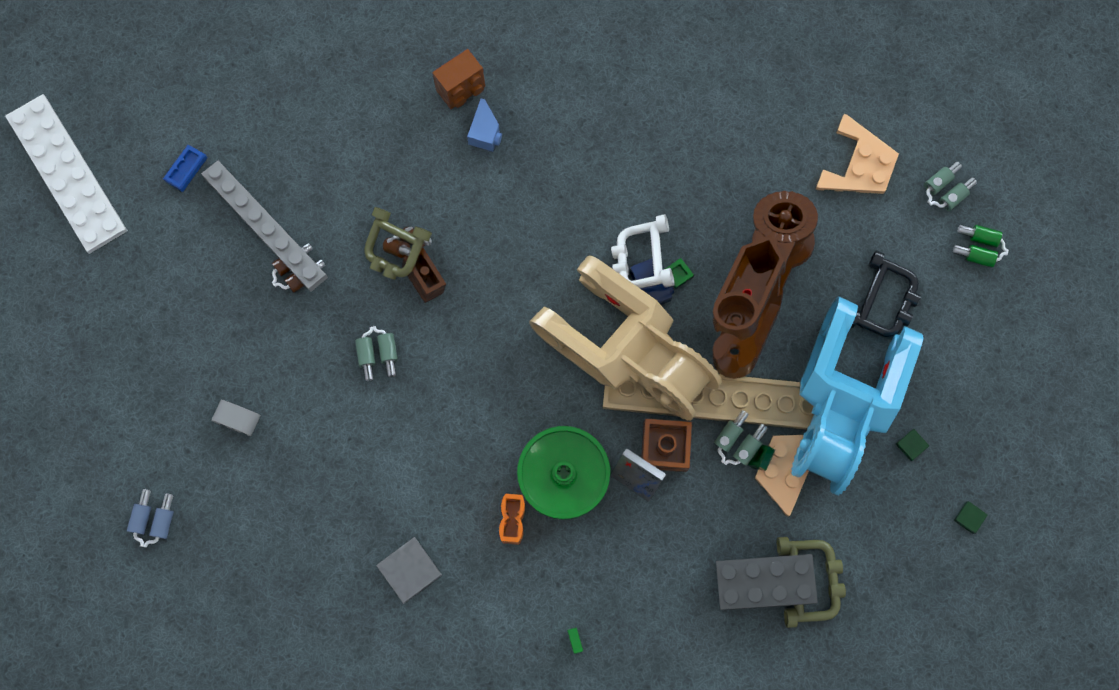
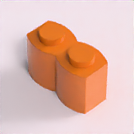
M505 494L501 503L503 519L499 526L500 539L503 544L519 545L523 538V525L521 521L525 514L524 498L522 495Z

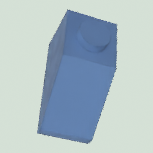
M480 99L467 136L468 144L493 152L495 145H500L502 133L499 131V124L485 99Z

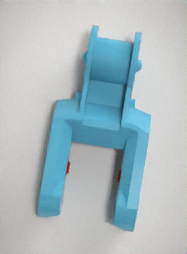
M839 296L833 301L824 318L800 382V396L813 406L811 413L814 415L810 426H808L803 439L800 441V446L797 448V453L792 463L793 467L791 468L792 475L797 478L801 477L808 470L830 480V491L835 495L842 494L854 478L858 465L861 463V457L864 454L866 447L865 438L869 431L886 433L898 414L923 342L922 333L905 326L900 335L895 334L887 349L884 366L876 388L835 371L834 369L847 333L853 324L858 305Z

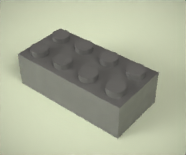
M812 554L716 561L720 610L818 603Z

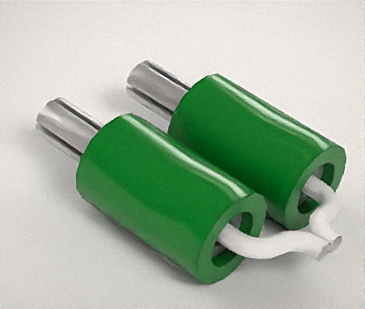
M959 225L957 231L971 236V241L996 248L1001 242L1002 250L1004 251L998 257V252L975 245L965 248L955 245L953 252L965 255L966 261L992 268L1004 255H1008L1009 250L1005 248L1001 231L975 225L973 228Z

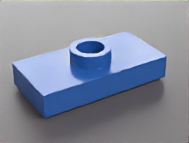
M187 145L163 180L183 192L208 157L192 146Z

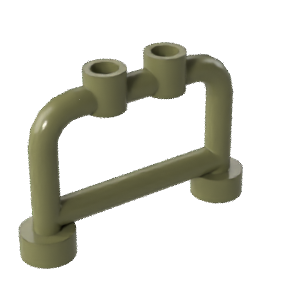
M374 207L372 216L375 217L364 248L366 259L371 262L370 269L381 273L384 269L383 276L394 280L396 277L408 276L416 264L424 240L429 241L432 232L415 226L411 234L387 222L391 215L390 212ZM380 229L413 244L403 268L373 253Z
M777 537L776 544L779 556L798 555V550L821 549L825 552L826 573L829 580L828 592L831 598V607L826 611L804 612V605H794V608L784 609L786 628L797 627L798 622L833 619L840 610V598H845L846 596L844 583H838L837 574L843 573L841 559L836 560L833 548L824 540L789 541L788 537Z

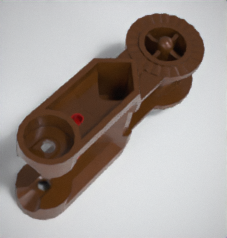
M793 191L774 192L768 194L757 203L753 214L755 231L752 243L741 247L714 303L713 325L715 331H721V334L714 342L713 364L718 373L727 378H742L750 374L754 369L780 312L783 288L792 268L806 262L814 251L815 238L813 232L817 226L818 213L813 202L802 194ZM737 349L739 354L732 355L730 350Z

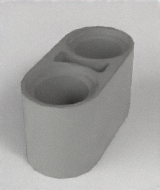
M220 400L211 421L219 425H225L234 431L243 432L251 437L261 415L225 400Z

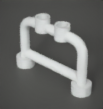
M665 214L656 216V221L624 229L617 237V246L611 247L614 260L618 259V263L612 266L613 270L639 288L663 284L665 288L674 286V276L671 268L662 269L659 233L669 232V224ZM650 231L654 276L631 281L628 279L629 268L627 264L626 239L629 236Z

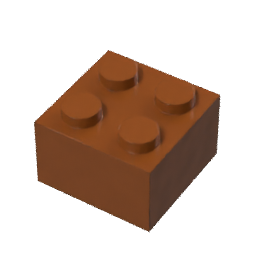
M468 49L432 72L436 91L450 109L461 107L465 104L466 99L472 95H479L485 87L483 67Z
M645 419L642 459L659 470L687 472L690 468L692 422Z

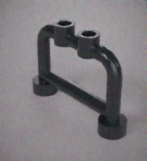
M876 250L868 266L876 269L877 272L861 310L856 313L851 328L858 325L880 336L893 337L900 332L903 325L908 327L913 318V314L908 312L911 306H917L921 295L916 293L919 282L917 276L912 271L884 259L885 254ZM887 270L903 276L909 281V288L895 317L894 325L889 329L867 320Z

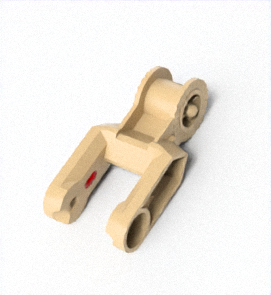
M587 256L577 269L581 274L579 281L593 294L605 299L628 316L627 319L601 348L572 328L562 317L547 307H543L530 320V326L546 343L599 383L616 389L628 380L634 383L638 382L664 408H667L682 419L691 421L696 415L691 403L705 386L711 389H718L722 384L721 376L699 353L681 342L672 340L668 332L674 320L657 300L596 257Z

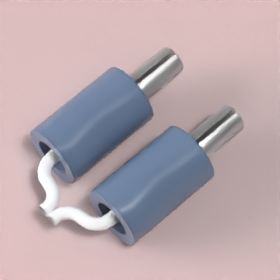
M142 490L139 504L133 505L127 527V532L133 533L134 539L140 542V546L147 547L148 544L156 543L159 538L167 539L174 511H170L173 495L165 494L161 509L156 508L149 536L156 538L155 540L146 541L144 544V541L137 537V534H145L152 507L147 506L151 491Z

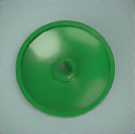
M570 426L552 427L534 436L523 449L517 467L518 483L526 501L539 513L553 519H574L589 513L603 499L610 481V464L604 448L591 434Z

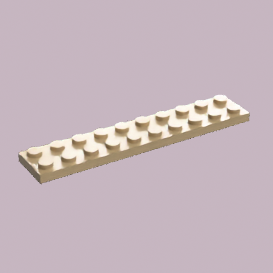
M718 374L722 380L719 388L711 389L705 386L691 403L696 412L694 418L727 422L731 420L734 422L741 411L744 410L749 415L743 423L805 430L810 426L814 415L811 413L813 406L800 396V382L752 377L733 379ZM628 380L616 389L605 386L603 409L676 416L675 413L670 412L661 403L657 402L650 392L638 382L634 383Z

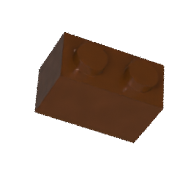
M422 247L416 264L408 277L424 303L443 294L446 283ZM408 256L403 257L402 268L405 266Z

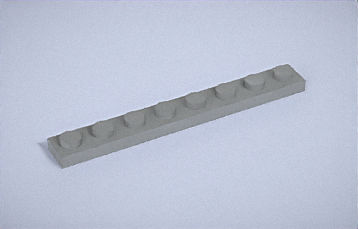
M216 161L201 173L205 180L310 292L328 278L321 268L219 161Z

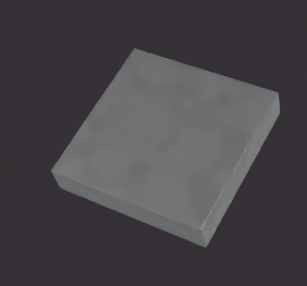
M415 537L376 565L403 604L442 576Z

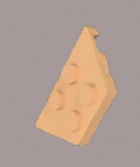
M804 435L773 436L768 446L775 449V452L767 470L758 469L755 475L757 482L767 491V494L788 517L791 515L809 472L806 470L799 478L791 473L794 456Z

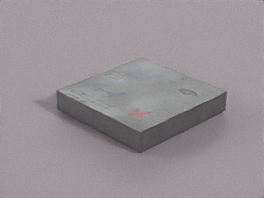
M626 449L610 476L649 501L666 474Z

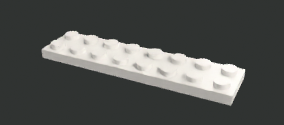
M44 94L6 115L7 120L89 254L128 231Z

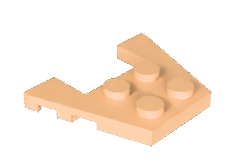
M844 114L837 134L857 140L845 177L823 170L816 189L884 194L899 153L851 117Z

